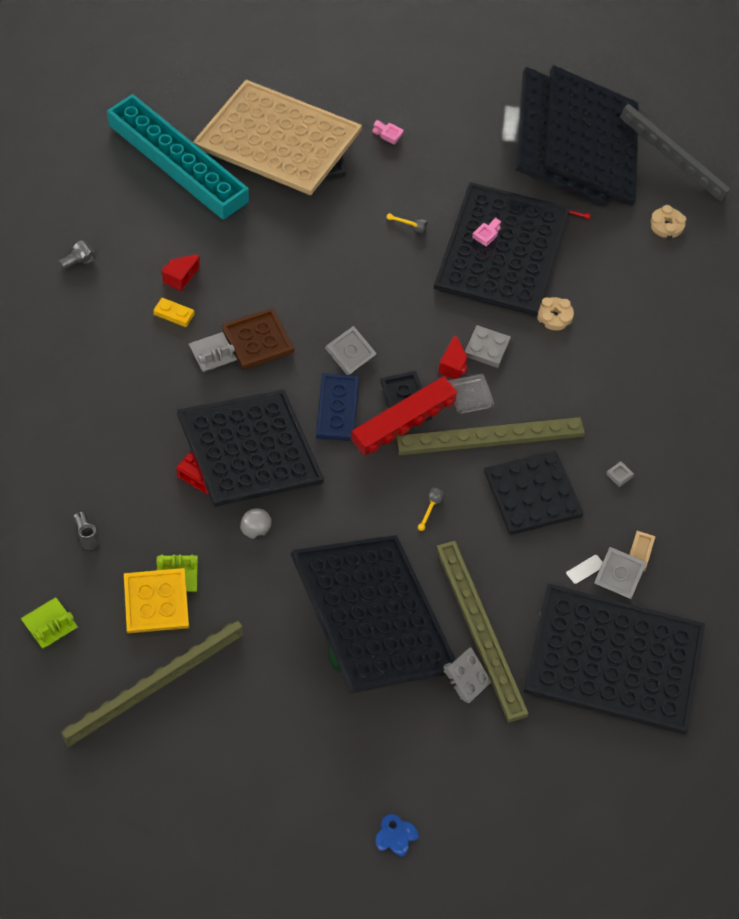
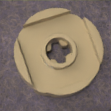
M664 205L663 208L653 212L650 221L652 224L651 228L654 233L661 237H678L684 230L686 217L670 205Z
M547 297L542 300L537 318L540 323L542 321L545 327L550 330H562L572 323L574 311L568 299ZM551 312H557L559 314L558 316H554V313Z

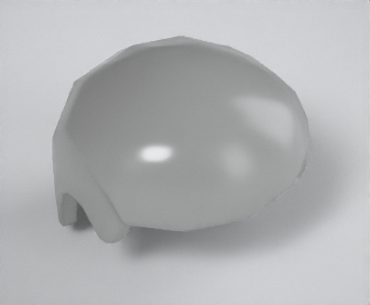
M261 508L248 510L240 522V529L243 534L252 539L259 535L265 536L272 526L270 515Z

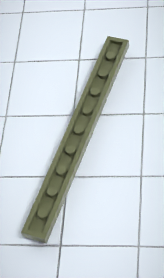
M581 417L399 435L396 437V443L400 456L584 437L585 432Z
M451 541L437 545L436 551L508 723L528 717L529 713L456 542Z
M239 621L227 624L222 631L216 635H210L202 644L191 647L183 656L175 657L169 665L160 667L150 677L139 680L134 687L122 691L112 701H106L95 712L87 713L76 724L68 725L62 732L63 741L67 747L78 742L242 637L243 626Z

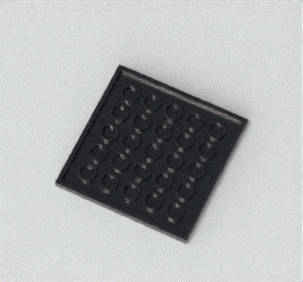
M284 389L177 410L178 419L214 507L323 484L324 482L321 470Z

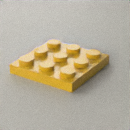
M185 568L124 573L128 634L189 628Z

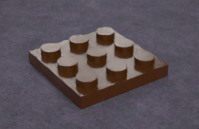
M273 308L222 324V330L229 344L234 346V354L243 370L294 353V347Z

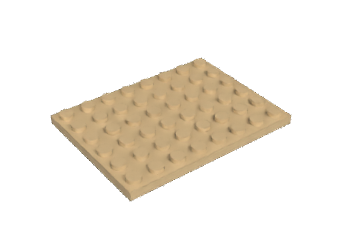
M245 80L193 143L208 154L312 195L362 131V125Z

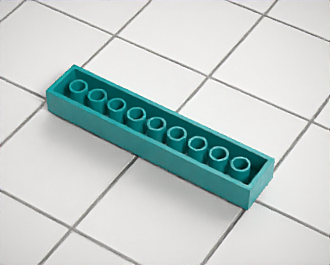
M134 94L107 110L108 125L222 220H225L249 203V188Z

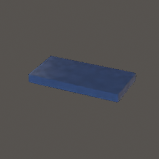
M322 373L316 438L352 441L351 434L352 430L355 429L359 376Z

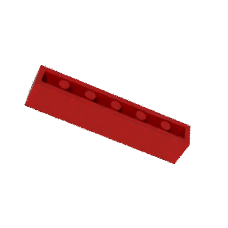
M443 376L352 430L351 440L363 456L369 453L373 454L380 446L390 444L395 437L400 434L405 435L410 428L415 425H421L430 416L434 417L439 414L443 408H449L454 405L458 392L446 377Z

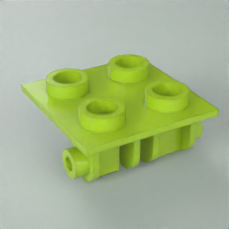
M163 554L157 556V570L185 568L186 592H197L198 556H193V554L191 556H181V554L179 556H175V554L173 556H163Z
M56 597L21 618L42 649L78 628L73 621L72 614L70 612L67 613Z

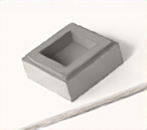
M620 461L609 469L606 475L620 487L633 478L634 473Z

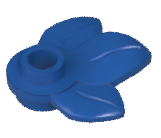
M389 814L381 821V830L376 835V845L379 851L390 847L395 854L404 857L408 850L409 841L419 839V835L414 825L410 822H404L399 816ZM390 821L395 822V829L389 827Z

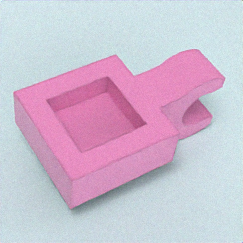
M378 120L373 124L375 128L372 130L374 134L380 135V138L394 145L401 138L404 131L391 123H388L386 126Z
M495 218L489 225L483 223L473 233V238L487 247L497 237L498 231L501 228L498 225L501 224V221Z

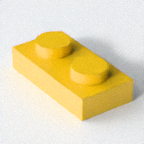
M161 298L153 310L154 315L184 327L188 326L195 315L193 309L165 298Z

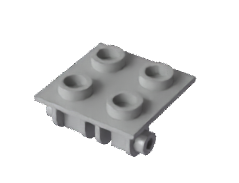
M223 332L189 343L202 372L237 361L234 354V346L229 345Z
M471 647L452 664L447 663L443 666L445 669L444 673H446L449 679H452L450 681L451 684L456 683L453 688L456 689L460 696L459 698L464 700V702L470 703L491 683L489 676Z

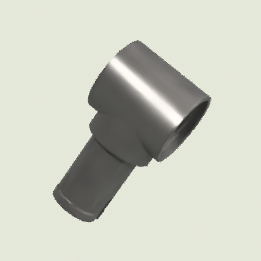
M81 240L73 246L71 254L59 260V264L64 271L76 263L89 264L95 259L96 253L86 241Z
M80 512L81 517L76 513L73 518L78 526L77 531L81 546L86 550H93L99 544L96 527L88 522L85 512Z

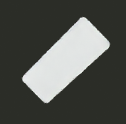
M594 555L567 571L566 574L574 584H577L600 570L603 562L597 555Z

